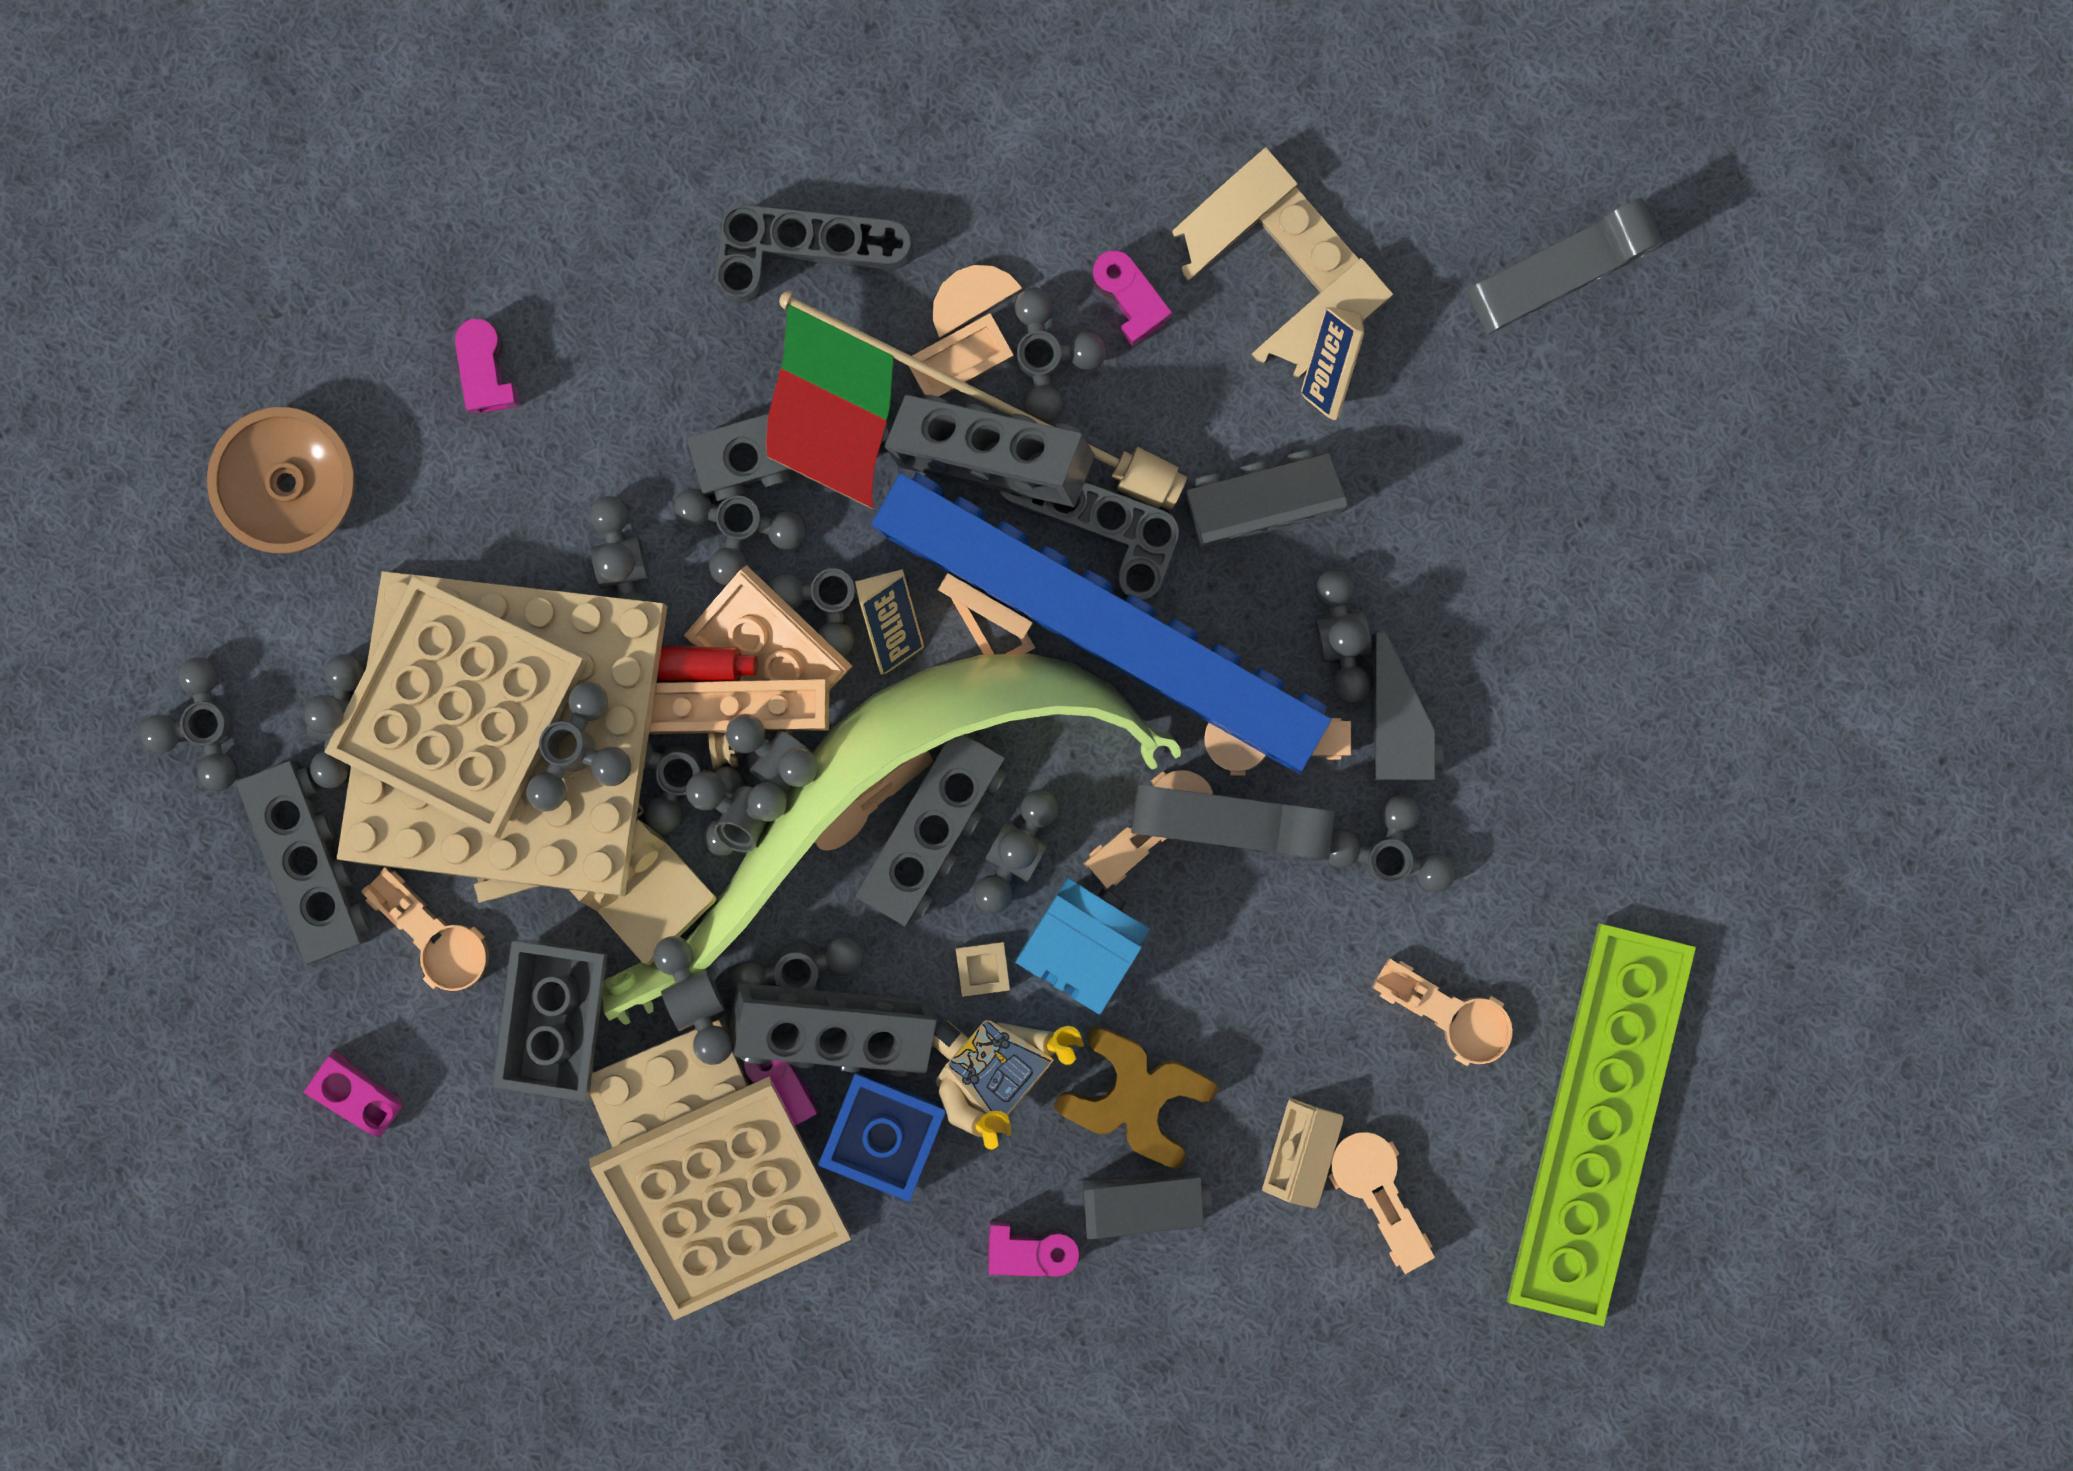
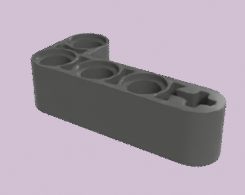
M1641 197L1607 214L1598 223L1479 282L1465 292L1488 335L1642 258L1658 248L1664 240Z
M739 205L731 208L724 215L721 223L716 279L720 289L728 299L736 303H748L754 300L762 290L766 258L889 271L905 266L910 260L912 243L907 229L900 223L892 220ZM744 219L752 220L758 224L757 234L748 242L737 241L732 236L736 223ZM797 224L805 228L806 237L800 245L788 247L781 243L780 236L785 227ZM845 229L854 234V244L845 252L833 251L828 246L830 236L837 230ZM869 231L870 242L885 243L887 235H895L897 244L903 246L902 248H895L892 256L887 257L884 256L882 247L867 245L869 255H862L864 249L862 232ZM738 267L748 268L753 274L751 284L743 290H734L727 285L728 275Z
M1084 482L1079 495V505L1070 513H1060L1055 510L1050 501L1043 500V506L1034 504L1036 498L1023 495L1015 496L1010 492L999 490L1000 496L1011 506L1128 548L1118 575L1119 590L1126 598L1131 594L1143 601H1147L1158 592L1179 536L1178 524L1169 513ZM1108 504L1120 507L1125 516L1123 525L1115 530L1103 528L1097 520V512L1101 507ZM1151 521L1163 522L1169 528L1170 540L1163 546H1151L1143 537L1144 526ZM1142 566L1150 570L1154 578L1151 589L1139 593L1129 588L1126 582V574L1133 567Z
M1138 784L1131 833L1329 860L1336 811Z

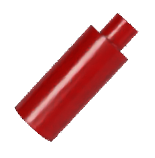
M662 646L658 676L660 681H740L741 675L757 674L758 659L757 656L742 655L739 647Z

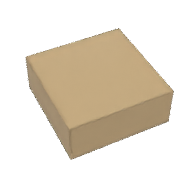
M1004 941L956 948L962 997L1010 990Z

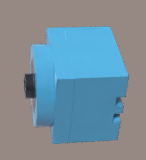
M1067 877L1016 957L1015 963L1039 978L1047 980L1060 991L1070 994L1073 999L1100 1015L1142 947L1140 945L1150 931V928L1124 912L1122 909L1127 902L1101 887L1098 894H1095Z

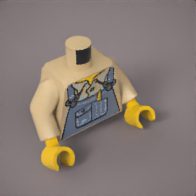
M947 1020L934 1034L932 1046L950 1060L935 1080L940 1088L939 1095L946 1110L948 1121L952 1125L977 1137H983V1142L987 1149L993 1150L997 1148L999 1144L996 1133H1004L1007 1137L1012 1135L1008 1116L1054 1061L1050 1056L1056 1052L1061 1063L1065 1065L1074 1063L1076 1056L1073 1049L1068 1046H1084L1078 1029L1073 1026H1065L1059 1028L1056 1032L985 1020L972 1036L968 1038Z

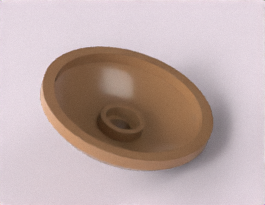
M271 407L242 417L221 436L209 461L207 490L217 519L233 537L243 544L263 552L289 554L304 551L320 544L341 525L354 497L355 470L345 442L329 424L317 416L300 409ZM291 474L296 480L295 488L290 492H284L280 487V481L285 475Z

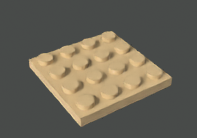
M412 576L343 714V720L335 730L324 753L500 839L541 757L539 749L540 736L547 726L558 722L568 702L569 695L576 686L588 661Z
M770 1076L589 1158L590 1168L674 1321L851 1240L849 1229Z

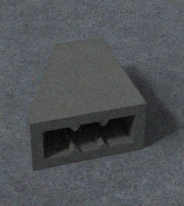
M1199 1172L1083 1179L1087 1239L1204 1226L1203 1214L1212 1213L1210 1184H1201Z

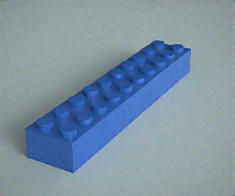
M916 472L912 479L901 473L899 474L871 523L872 527L880 535L1297 774H1302L1332 719L1324 715L1327 709L1326 705L1301 692L1298 699H1295L1281 691L1284 686V682L1261 668H1258L1253 675L1239 667L1241 663L1240 656L1217 643L1214 644L1212 650L1197 643L1198 633L1185 624L1172 618L1169 625H1166L1155 619V608L1143 600L1129 594L1126 601L1111 594L1114 590L1111 587L1112 583L1087 569L1083 576L1069 570L1072 565L1068 562L1069 559L1050 547L1043 545L1041 551L1038 552L1027 546L1030 541L1026 538L1027 535L1006 522L1001 521L997 528L985 522L988 516L983 513L984 511L964 498L958 496L955 503L943 498L946 492L941 489V486L922 474Z

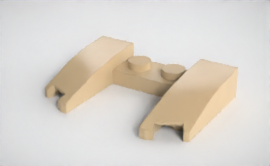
M1265 147L1184 219L1172 233L1174 238L1185 235L1191 264L1184 265L1181 268L1185 279L1190 281L1258 221L1320 292L1319 295L1251 354L1255 360L1265 363L1270 353L1297 364L1293 376L1299 378L1307 371L1322 317L1327 307L1359 313L1364 322L1392 297L1393 293L1362 258L1358 259L1298 190L1296 187L1297 182Z

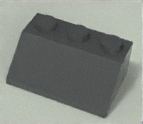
M1313 448L1288 455L1289 464L1270 468L1268 461H1261L1241 467L1242 476L1223 481L1221 473L1194 479L1195 488L1187 490L1185 496L1199 550L1340 514L1348 507L1329 453L1317 456L1316 450Z
M536 940L511 942L492 1088L583 1102L589 1100L608 954L578 946Z

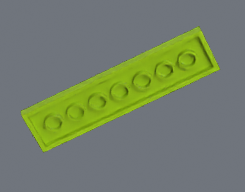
M1598 923L1506 1300L1508 1303L1604 1327L1696 947Z

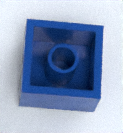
M856 1072L818 1166L910 1202L946 1110L943 1104L866 1072Z

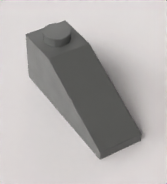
M1375 633L1372 635V780H1435V770L1443 769V741H1435V730L1387 633Z

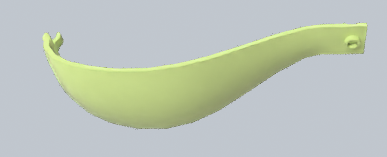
M1030 653L978 655L924 669L874 693L833 726L812 753L818 762V772L815 779L803 787L792 786L786 794L787 807L785 812L778 819L768 822L756 846L752 851L747 852L730 883L695 930L683 938L690 944L693 951V960L688 968L691 976L709 967L737 938L822 832L858 796L902 763L955 737L1008 721L1062 714L1092 716L1127 729L1141 743V755L1152 770L1157 768V763L1153 758V753L1157 747L1167 746L1175 759L1181 755L1180 747L1171 734L1155 731L1146 723L1111 683L1070 661ZM640 962L604 980L602 993L604 1014L609 1021L618 1017L624 1025L631 1023L628 1008L637 1004H643L648 1014L653 1012L652 1000L662 996L661 990L676 984L672 975L661 972L655 965V962L651 965Z

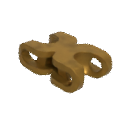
M1091 1026L1087 1034L1088 1044L1093 1051L1103 1055L1113 1063L1116 1070L1115 1083L1107 1094L1097 1098L1080 1096L1072 1091L1064 1092L1057 1097L1054 1108L1060 1115L1097 1134L1111 1133L1122 1123H1126L1127 1141L1133 1151L1168 1167L1182 1168L1187 1158L1185 1150L1179 1142L1169 1138L1159 1129L1157 1123L1159 1109L1168 1099L1179 1095L1196 1099L1202 1103L1210 1102L1216 1097L1220 1087L1211 1078L1175 1060L1162 1061L1151 1071H1147V1055L1139 1043L1104 1027Z

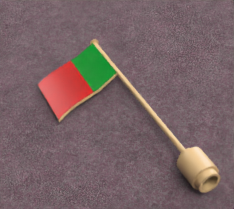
M792 291L782 293L779 298L780 306L784 310L787 307L784 357L768 414L766 434L767 458L871 509H874L872 497L874 467L890 409L893 358L1009 416L1012 414H1022L1034 419L1038 424L1051 426L791 297ZM1089 444L1095 455L1094 458L1115 468L1111 477L1119 481L1116 486L1117 491L1157 509L1162 507L1168 511L1172 510L1187 480V476L1178 472V466L1138 446L1132 454L1124 451L1118 459Z

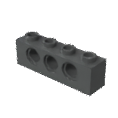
M905 395L885 444L886 449L900 468L1072 507L1076 506L1095 456L1083 433L1071 425L1062 423L1056 424L1055 427L1042 425L1022 414H1012L1010 418L994 414L989 409L976 404H969L967 408L951 405L946 400L934 395H924L923 398ZM954 432L950 438L941 441L946 434ZM998 442L994 448L984 451L991 443ZM1043 451L1037 459L1028 461L1033 454Z
M768 414L686 437L704 495L708 497L715 495L717 502H723L731 496L745 495L743 487L762 482L763 489H768L792 481L790 473L796 471L767 458L766 434ZM887 423L877 457L885 454L883 446H885L889 436ZM749 446L757 451V463L749 471H737L732 465V456L738 448Z
M965 734L947 741L855 897L903 926H906L911 918L920 922L934 899L933 896L926 893L936 876L945 880L959 856L951 851L960 834L970 838L984 814L977 810L976 807L985 792L993 797L995 796L1008 774V771L1001 767L1005 758ZM954 774H965L973 782V794L964 802H955L946 793V782ZM931 815L942 817L948 824L949 833L942 843L931 844L921 834L923 821ZM903 858H915L922 864L924 875L918 884L908 886L899 881L896 875V868Z
M288 761L236 781V787L305 965L369 942L365 933L371 929L368 915L361 903L354 904L348 886L353 884L352 874L347 862L338 860L330 841L336 839L335 830L327 813L319 814L313 795L318 794V786L311 778L310 768H302L299 761ZM288 801L293 802L300 812L299 822L291 829L286 828L279 819V811L282 805ZM304 847L311 848L317 855V866L310 874L303 873L298 868L296 862L298 852ZM321 892L329 894L335 902V911L327 920L320 918L314 910L315 898Z
M737 983L728 1033L733 1043V1056L739 1057L748 1063L763 1064L768 1060L787 1061L789 1064L799 1068H812L816 1064L833 1065L846 1072H861L864 1068L883 1070L890 1075L904 1077L909 1076L911 1072L926 1074L937 1020L928 1000ZM782 1023L794 1024L786 1033H772L774 1028ZM829 1028H841V1031L832 1038L821 1037L822 1033ZM889 1032L884 1040L876 1043L869 1042V1039L874 1034Z

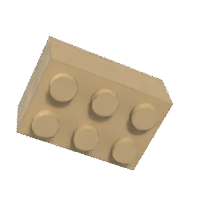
M724 1016L712 1021L713 1025L720 1026L728 1032L729 1027ZM695 1028L593 1071L590 1095L612 1148L751 1085L752 1082L746 1075L743 1061L739 1057H734L731 1052L730 1056L720 1064L708 1065L701 1062L693 1050V1040L698 1033Z

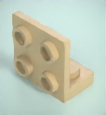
M638 819L635 825L625 897L570 890L580 902L596 910L641 962L646 965H651L654 962V949L662 939L669 936L680 937L716 901V896L664 838Z

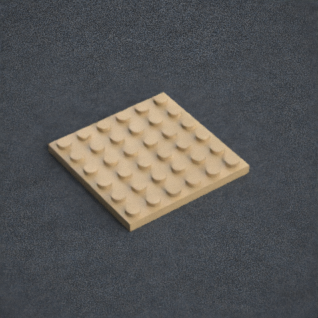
M382 571L367 666L412 576L588 661L576 686L583 682L599 684L607 693L608 707L599 719L588 722L585 731L592 736L595 742V750L597 751L605 747L622 749L630 758L631 772L628 778L620 785L605 786L594 778L590 766L577 772L566 771L562 778L566 786V798L559 808L549 812L537 810L529 803L526 785L499 839L351 766L337 859L346 862L625 897L668 606L657 602ZM568 702L558 721H570L573 714ZM574 734L564 737L559 743L558 753L561 759L568 758L575 752L577 741ZM542 755L529 781L535 775L547 771L550 763Z

